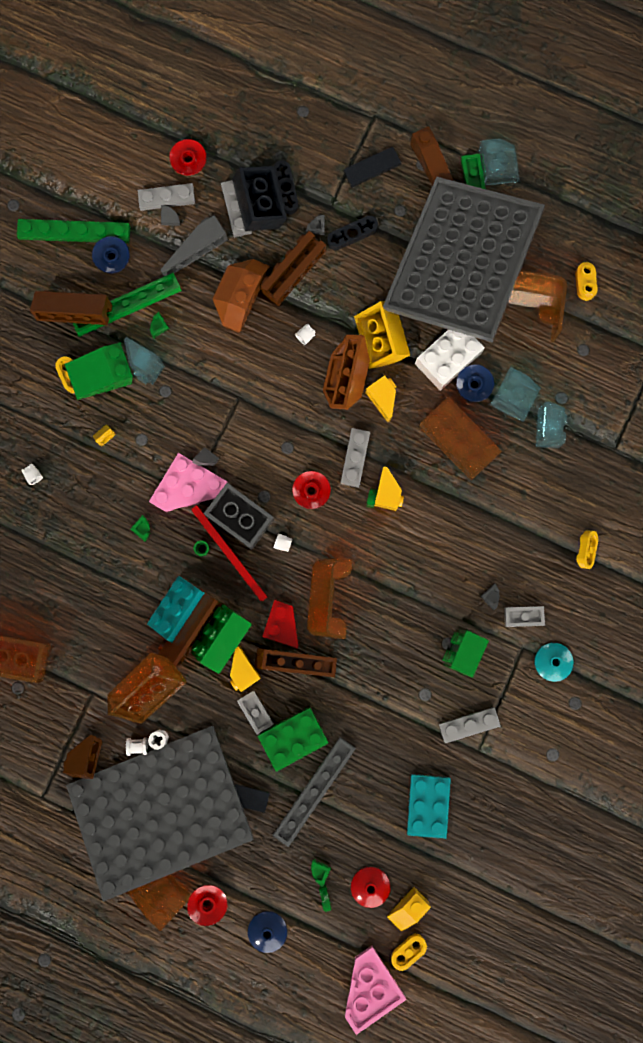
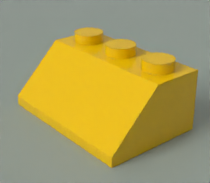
M380 301L354 316L359 335L365 336L370 359L369 369L396 363L410 356L400 317L398 314L388 312L383 308L385 301Z

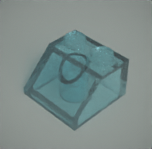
M500 138L482 140L478 154L481 157L485 185L519 182L515 145Z
M126 337L124 342L130 367L134 371L133 374L142 383L147 384L149 382L153 385L165 367L159 356Z
M510 367L490 405L524 422L541 388L528 375Z
M545 402L538 409L535 447L558 449L565 443L566 432H563V429L567 422V414H564V407L551 402Z

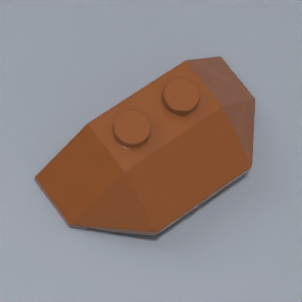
M251 259L227 266L213 297L215 307L224 327L238 333L241 332L261 289V282L268 274L269 265Z
M346 335L344 340L331 354L323 392L332 409L348 410L362 397L370 363L365 336Z

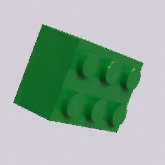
M222 604L221 607L215 610L211 622L205 625L200 639L193 643L191 648L192 655L201 664L220 674L252 623L225 604Z
M467 630L454 632L450 640L452 646L443 655V665L473 678L489 640Z
M311 706L258 734V738L276 772L329 743Z

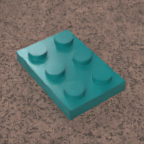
M178 576L147 625L172 643L204 595V592L181 576Z
M411 774L407 835L447 839L450 777Z

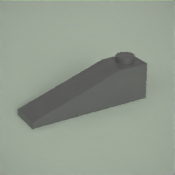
M215 216L203 219L201 224L188 236L160 269L163 277L178 272L228 241L226 232Z

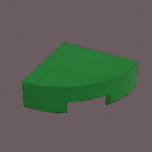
M160 312L156 313L150 325V333L153 338L169 330Z
M371 488L369 490L367 507H374L377 489Z
M142 515L130 530L144 542L147 541L150 535V525L147 518Z
M312 859L311 872L317 884L323 887L331 867Z
M326 885L320 886L319 893L322 899L323 911L327 912L332 910L331 901Z

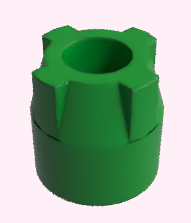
M205 541L196 542L193 548L194 552L201 557L206 556L211 550L209 544ZM201 546L206 547V551L203 553L199 551Z

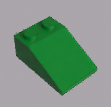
M120 342L101 347L65 364L77 400L132 384L133 376Z

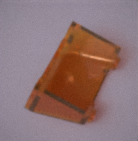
M319 559L313 564L307 629L312 635L346 639L347 628L345 622L339 618H332L335 580L349 576L352 570L353 559Z

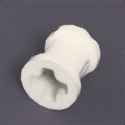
M160 729L153 732L148 738L150 747L161 749L168 743V733ZM161 736L163 739L156 743L155 739Z
M147 737L138 740L126 739L127 756L135 753L147 755Z

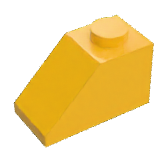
M384 375L366 388L365 393L385 420L389 422L393 414L396 385L390 378L387 379Z
M383 467L374 506L396 511L398 507H402L404 496L401 495L402 490L389 469Z
M238 646L234 652L230 673L232 680H230V683L236 691L239 689L242 692L262 677L242 648Z
M413 887L387 915V918L400 931H403L417 923L431 907L428 900Z

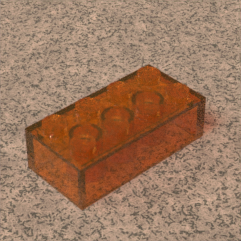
M449 396L419 425V428L471 481L502 452Z
M0 635V677L32 683L43 682L51 643Z

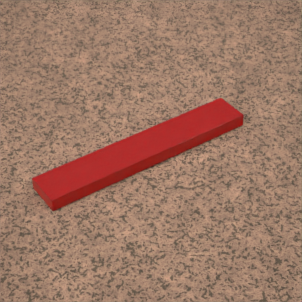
M197 505L192 508L191 511L259 600H266L268 598L202 510Z

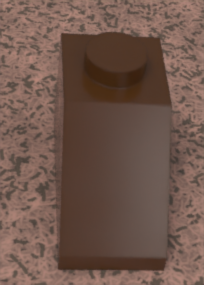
M89 735L68 752L63 764V773L71 777L93 779L102 740Z

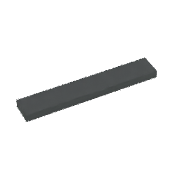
M338 738L272 836L287 847L290 846L356 747L343 738Z

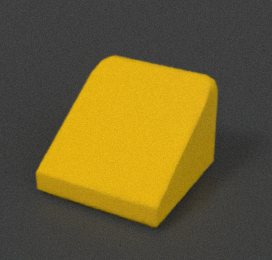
M106 424L93 435V438L100 446H103L115 436V433Z

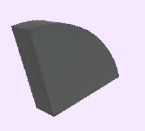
M161 205V225L180 226L177 213L172 208Z
M325 215L315 217L308 224L306 234L310 231L314 235H324Z
M203 448L194 457L192 463L198 466H213L218 463L219 458L206 448Z
M495 583L480 596L492 610L497 608L500 599L499 589Z

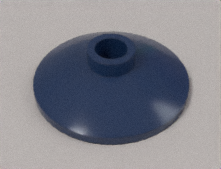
M113 236L99 240L92 251L94 264L105 273H117L123 270L130 258L129 248L126 243L120 238ZM111 255H115L113 260L109 259Z
M469 365L458 374L456 387L459 394L467 401L480 402L488 398L492 393L494 378L487 368L481 365ZM472 382L477 383L476 388H473L471 386Z
M264 911L254 916L248 927V938L251 945L264 953H271L280 949L287 938V926L284 919L279 914L271 911ZM269 931L271 936L265 937L263 933Z

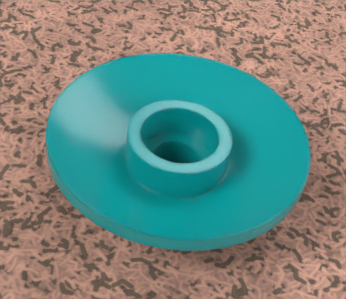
M545 644L535 655V668L538 674L548 681H561L568 677L573 669V656L569 649L562 644ZM554 659H558L559 664L557 666L553 665Z

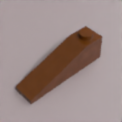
M427 126L413 133L410 145L432 186L436 177L453 181L430 127Z
M257 648L255 668L262 670L335 677L337 658L262 648Z

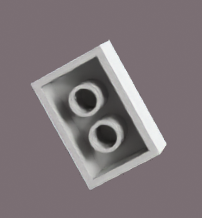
M448 329L416 359L415 365L441 391L462 369L471 364L485 347L473 336Z

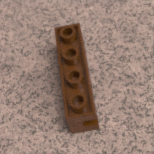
M310 231L306 235H301L294 249L290 248L285 255L286 258L275 265L273 268L274 272L262 280V293L277 306H280L325 254L326 244L321 240L318 242L315 239V235Z
M47 290L35 291L30 307V312L37 321L108 325L109 317L106 313L112 310V304L107 295L68 293L65 291L50 292Z

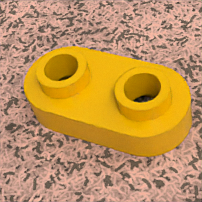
M584 262L578 266L575 272L578 297L588 301L597 293V278L594 265ZM584 269H588L589 273H585ZM585 287H589L591 291H586Z
M61 357L56 362V370L64 388L68 392L74 393L67 370H64L65 364L73 360L69 357Z
M586 530L580 537L577 563L581 568L590 569L594 565L598 545V534L596 531Z
M413 934L401 943L391 954L394 968L400 971L406 970L424 955L427 949L425 939L419 934ZM415 941L420 943L418 947L413 946ZM399 955L405 956L403 960H398L397 957Z

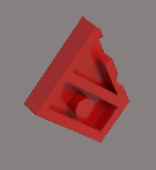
M274 600L262 637L298 649L293 606Z

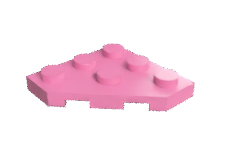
M178 453L149 502L165 512L173 511L174 509L214 500L228 482L204 467L192 463L190 459Z
M372 945L355 957L346 1005L345 1018L357 1035L406 1000V996Z

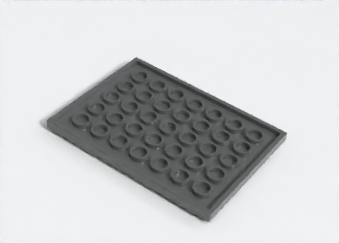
M436 177L383 308L388 312L493 342L545 205Z
M214 726L166 744L161 749L151 750L147 752V755H139L94 774L93 779L82 778L66 785L103 901L254 840Z

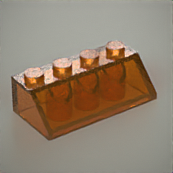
M150 653L107 694L108 715L142 724L186 684V679L167 657Z

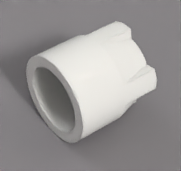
M306 324L295 336L302 344L306 345L315 336L316 332L309 324Z
M33 464L22 469V473L29 485H34L43 478Z
M278 533L274 548L288 552L293 539Z

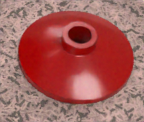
M191 139L177 142L170 151L169 159L171 166L181 175L190 176L197 174L206 164L204 147L199 142Z
M307 471L296 478L292 492L295 501L300 506L306 509H317L328 501L331 488L329 481L324 475L316 471ZM314 488L315 493L309 494L308 489Z
M365 867L354 875L351 882V892L356 902L367 908L378 907L389 896L390 882L387 875L381 869ZM373 886L375 890L368 892L367 888Z
M214 885L198 887L188 899V914L198 925L211 926L216 924L224 917L227 910V899L224 892ZM205 900L210 901V904L208 906L203 905V902Z

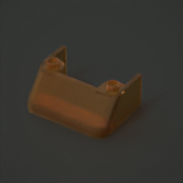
M521 270L508 304L539 308L540 320L543 323L552 325L550 342H555L562 331L567 282L560 276Z

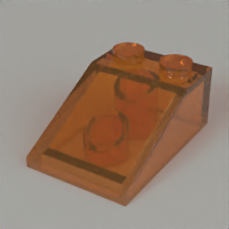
M171 874L127 892L144 916L159 931L180 911L191 895Z

